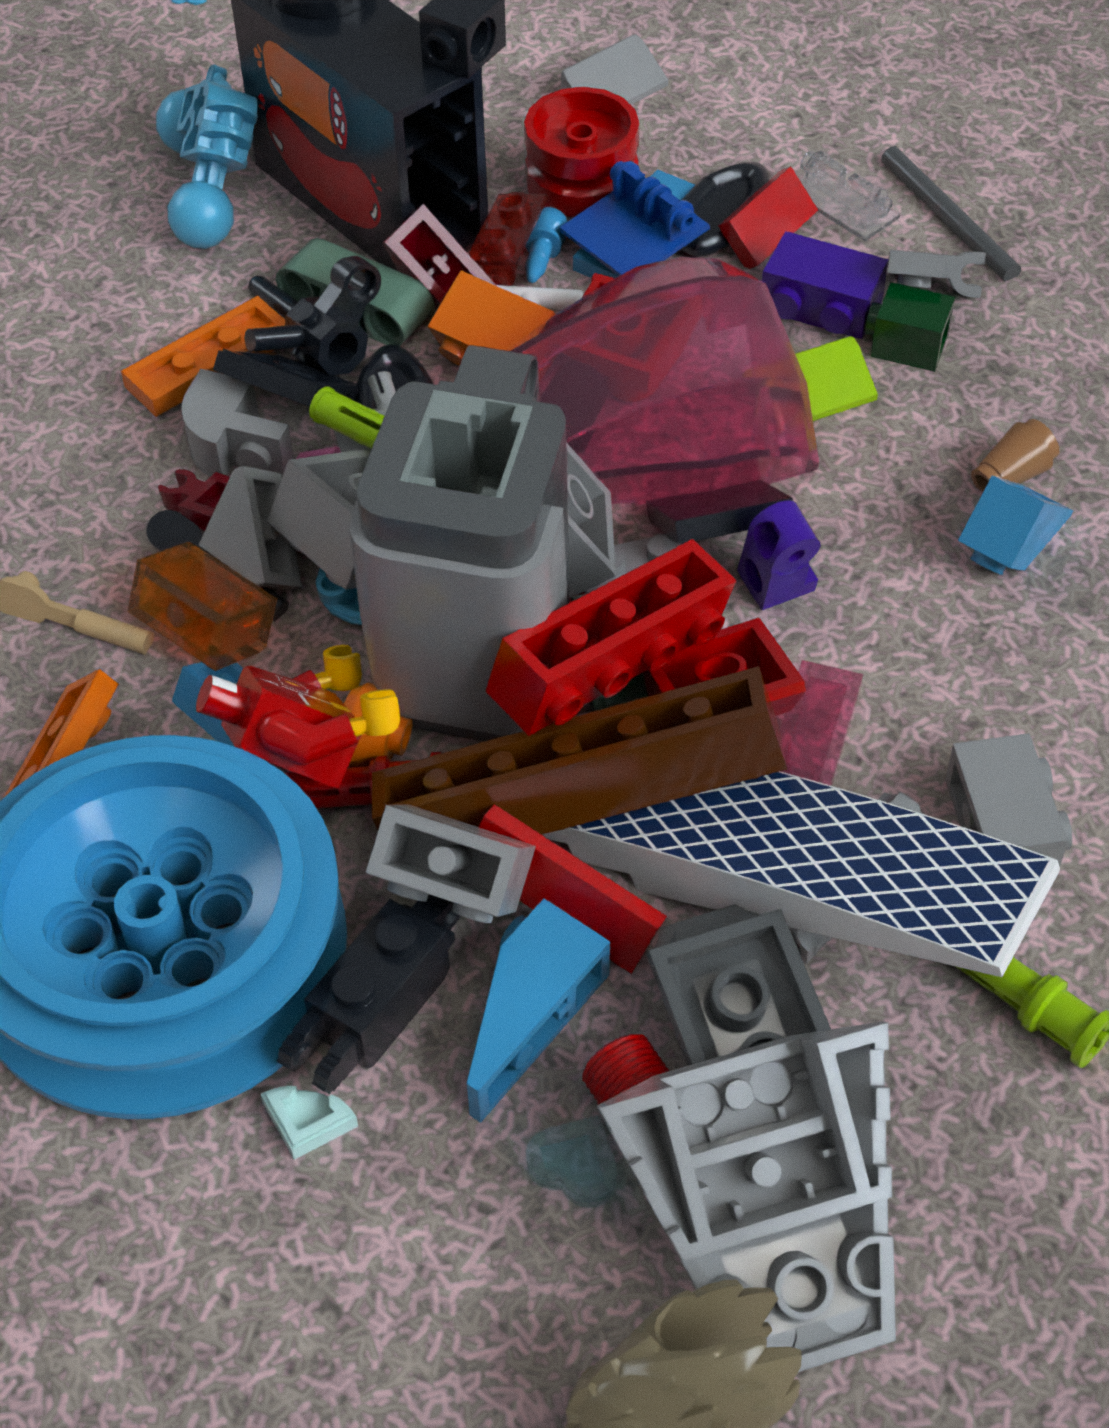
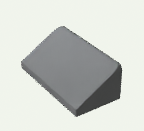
M633 34L564 69L561 73V89L575 87L605 89L623 97L631 105L668 86V78L644 41L637 34Z

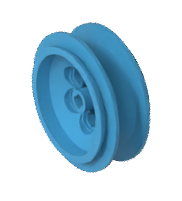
M150 735L102 743L71 754L36 772L0 801V1061L15 1077L35 1092L53 1102L76 1111L120 1119H155L195 1112L225 1102L253 1088L283 1066L276 1061L278 1059V1049L282 1046V1042L286 1039L287 1035L292 1032L294 1026L306 1014L304 998L345 952L348 939L345 909L339 890L337 860L331 836L313 802L293 780L264 759L222 742L199 737ZM191 881L188 884L179 885L182 882ZM226 923H235L224 929H216L218 926ZM96 947L90 952L79 954L81 951L85 949ZM207 979V981L199 985L192 987L187 986L189 983L195 980ZM137 992L130 998L117 999L124 993Z

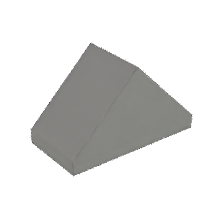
M247 466L238 467L233 470L199 546L255 586L291 591L303 588L296 550L288 544L287 539L267 522L282 480L281 473Z

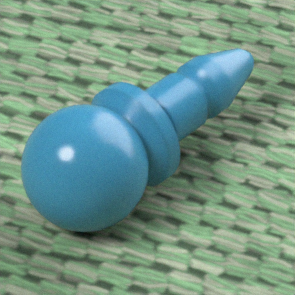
M540 208L528 220L525 247L529 254L525 263V271L529 283H535L545 273L549 259L555 258L560 253L562 244L567 239V236L560 232L559 227L568 222V220L556 208Z

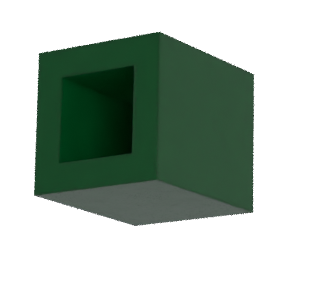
M890 282L882 304L873 302L868 314L865 334L873 336L871 357L935 372L949 336L955 297Z

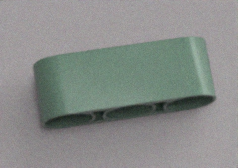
M320 238L311 239L276 273L275 281L277 287L299 301L301 298L322 295L331 282V270L338 260L350 256L363 258L379 270L381 287L376 297L367 304L358 324L367 333L369 338L385 345L401 346L434 312L435 308L432 295L420 281Z

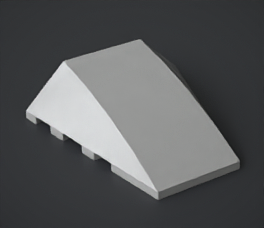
M885 1021L803 1033L777 1039L652 1076L596 1106L696 1290L707 1284L737 1279L743 1288H771L779 1299L764 1321L768 1322L772 1328V1332L766 1338V1347L801 1349V1368L798 1372L896 1341L893 1236L888 1234V1198L892 1197V1167L887 1165L886 1120H891L890 1088L885 1086L884 1050H889L888 1022Z

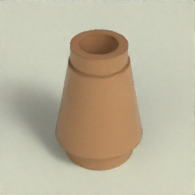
M1029 419L1025 423L1016 422L980 462L979 466L971 472L972 481L982 492L985 490L991 476L1021 484L1052 468L1053 459L1059 455V444L1051 430L1042 422L1036 419Z

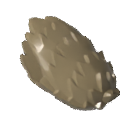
M737 1279L718 1281L704 1285L693 1292L686 1290L671 1297L650 1314L612 1352L607 1353L600 1361L587 1368L581 1374V1377L573 1387L565 1409L566 1425L564 1428H770L792 1408L799 1396L800 1389L799 1380L794 1378L801 1368V1349L766 1347V1338L772 1332V1328L768 1322L764 1321L779 1298L771 1288H743Z

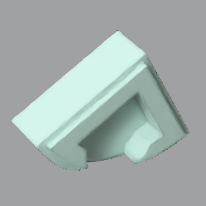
M297 1086L278 1087L260 1094L265 1109L294 1160L358 1127L357 1117L352 1109L344 1101L332 1094L327 1096L318 1092L297 1090Z

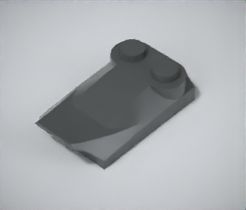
M734 904L659 928L655 948L648 950L647 958L687 1066L791 1035L831 1029L781 909L765 914H757Z

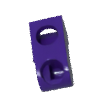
M792 500L777 502L761 511L749 525L737 571L761 610L813 592L818 583V578L810 567L809 561L818 553L821 544L796 502Z

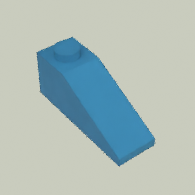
M543 899L527 917L520 915L515 918L505 930L500 941V950L466 1082L469 1115L480 1123L610 975V941L546 899Z

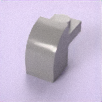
M204 369L199 370L186 391L181 406L189 451L195 465L210 477L215 472L227 475L232 466H247L281 473V477H283L288 460L294 459L289 425L259 417L254 385L222 373Z

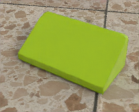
M853 336L761 364L753 372L752 398L777 433L876 401L878 397L861 349Z

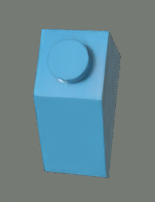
M991 476L958 541L974 549L970 558L972 561L995 573L1003 575L1006 567L1025 571L1071 517L1074 510L1023 484Z

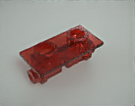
M523 192L498 194L469 252L470 257L478 265H482L483 271L495 285L512 286L517 277L516 269L519 265V258L523 256L526 250L525 246L548 200V194H525Z

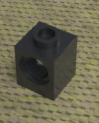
M431 0L419 10L421 61L469 79L506 46L505 0Z

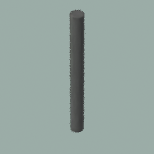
M892 146L883 153L882 163L966 245L975 252L986 253L985 263L1004 282L1018 277L1021 272V266L900 149Z

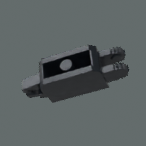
M429 894L426 902L417 901L410 907L407 904L401 905L390 898L304 998L307 1012L282 1042V1046L278 1049L279 1053L276 1061L295 1072L297 1068L300 1069L301 1065L305 1064L308 1057H311L321 1043L325 1042L331 1048L314 1071L312 1084L328 1094L340 1086V1083L347 1078L357 1064L366 1069L373 1067L446 978L450 969L448 950L456 939L454 937L455 933L451 929L461 917L451 911L454 902Z

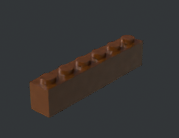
M757 666L579 715L563 725L552 723L530 736L521 731L372 772V820L377 830H379L386 805L409 804L479 827L484 815L495 804L543 835L787 770L778 722L760 668Z

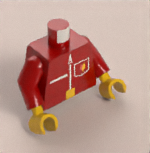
M346 644L335 645L323 651L324 672L317 674L308 670L291 679L253 666H245L236 684L209 675L204 680L196 701V712L222 720L221 726L235 747L254 754L271 764L339 789L363 734L370 736L388 735L393 733L400 723L398 698L391 689L376 690L361 695V717H355L336 693L327 690L348 691L358 687L361 682L360 654L352 653V648Z

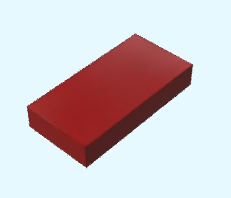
M790 166L773 176L718 227L743 266L752 269L759 266L774 252L785 231L794 233L818 209Z

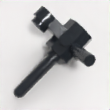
M359 256L344 257L334 264L330 274L331 282L321 296L301 298L299 301L292 298L267 278L260 275L252 277L248 284L250 293L255 297L258 295L285 319V326L247 329L244 337L246 348L250 352L293 348L290 353L298 362L322 370L328 375L350 374L366 356L368 335L358 323L367 304L376 297L380 290L381 275L379 270Z

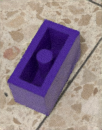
M785 231L762 272L759 310L774 314L781 319H792L820 327L834 334H844L863 339L872 303H881L883 300L889 259Z

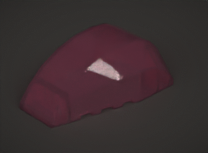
M679 257L636 266L554 315L506 350L535 355L537 357L539 402L555 404L561 407L566 417V442L584 461L595 477L611 492V504L635 503V506L646 505L647 500L712 491L759 479L772 484L818 469L819 457L807 382L765 282L717 258Z

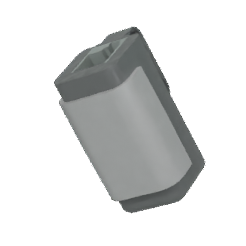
M469 345L462 358L454 383L440 380L438 385L412 381L397 389L391 398L358 483L357 500L351 513L349 532L360 617L372 683H374L378 690L391 689L395 692L400 707V716L412 719V728L485 742L523 731L485 692L502 638L519 629L532 628L544 622L551 612L570 603L566 417L558 405L539 402L538 360L535 355Z

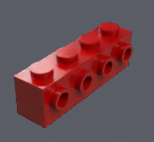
M691 539L551 612L544 622L532 628L519 629L502 638L485 692L528 736L553 722L556 725H563L571 720L585 704L601 695L605 698L616 695L633 677L648 669L656 672L665 667L681 650L694 643L697 646H702L712 640L724 625L725 618L722 614L737 580L694 539Z

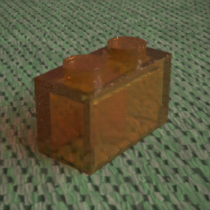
M186 542L137 559L127 612L212 670L217 671L256 655L267 647L277 598L196 545Z

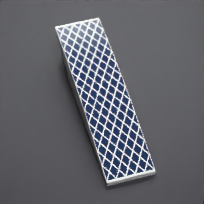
M781 771L564 830L543 834L547 839L567 843L572 854L586 864L629 873L636 889L647 894L715 910L734 904L757 914H765L781 909L788 927L999 977L1004 975L1060 871L1058 860L916 811Z

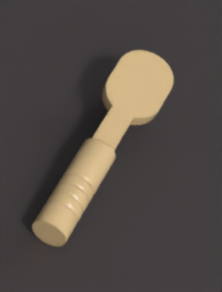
M22 571L17 576L0 579V611L5 614L37 623L48 619L72 627L75 632L143 655L147 653L154 641V633L152 631L86 609L78 610L50 600L48 595L39 587L37 577L31 572Z

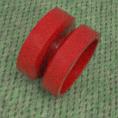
M590 87L560 89L542 96L529 108L524 120V141L527 151L525 159L526 184L528 193L542 208L553 207L560 210L567 217H575L613 191V180L610 179V171L614 164L619 161H632L639 166L636 152L639 146L640 123L636 109L619 95L605 89Z

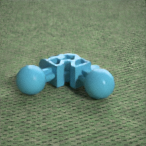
M214 64L209 67L206 80L204 79L199 84L186 89L171 92L161 102L156 113V130L163 143L179 153L181 158L196 162L192 181L183 184L175 191L167 206L168 224L176 238L193 248L201 249L218 245L228 235L234 224L233 205L227 194L222 190L226 173L242 170L247 167V156L254 136L252 135L258 118L256 97L232 89L229 82L226 81L227 70Z

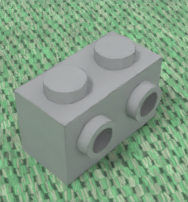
M409 804L386 805L365 873L388 880L387 890L397 895L426 902L430 894L454 902L451 911L455 914L479 922L492 923L494 916L500 917L516 912L536 846Z

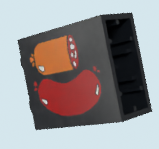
M231 0L244 91L246 94L257 99L258 118L252 134L254 135L252 145L256 166L376 262L394 270H397L382 242L421 204H424L466 252L490 240L482 67L467 79L421 61L419 21L389 0H369L363 7L348 15L330 19H303L289 15L273 5L271 0Z

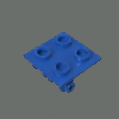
M619 161L614 164L610 171V179L613 180V191L559 227L561 233L624 281L631 283L710 229V225L694 213L691 203L686 200H679L672 195L671 189L661 184L655 177L645 178V174L640 171L639 166L632 161Z

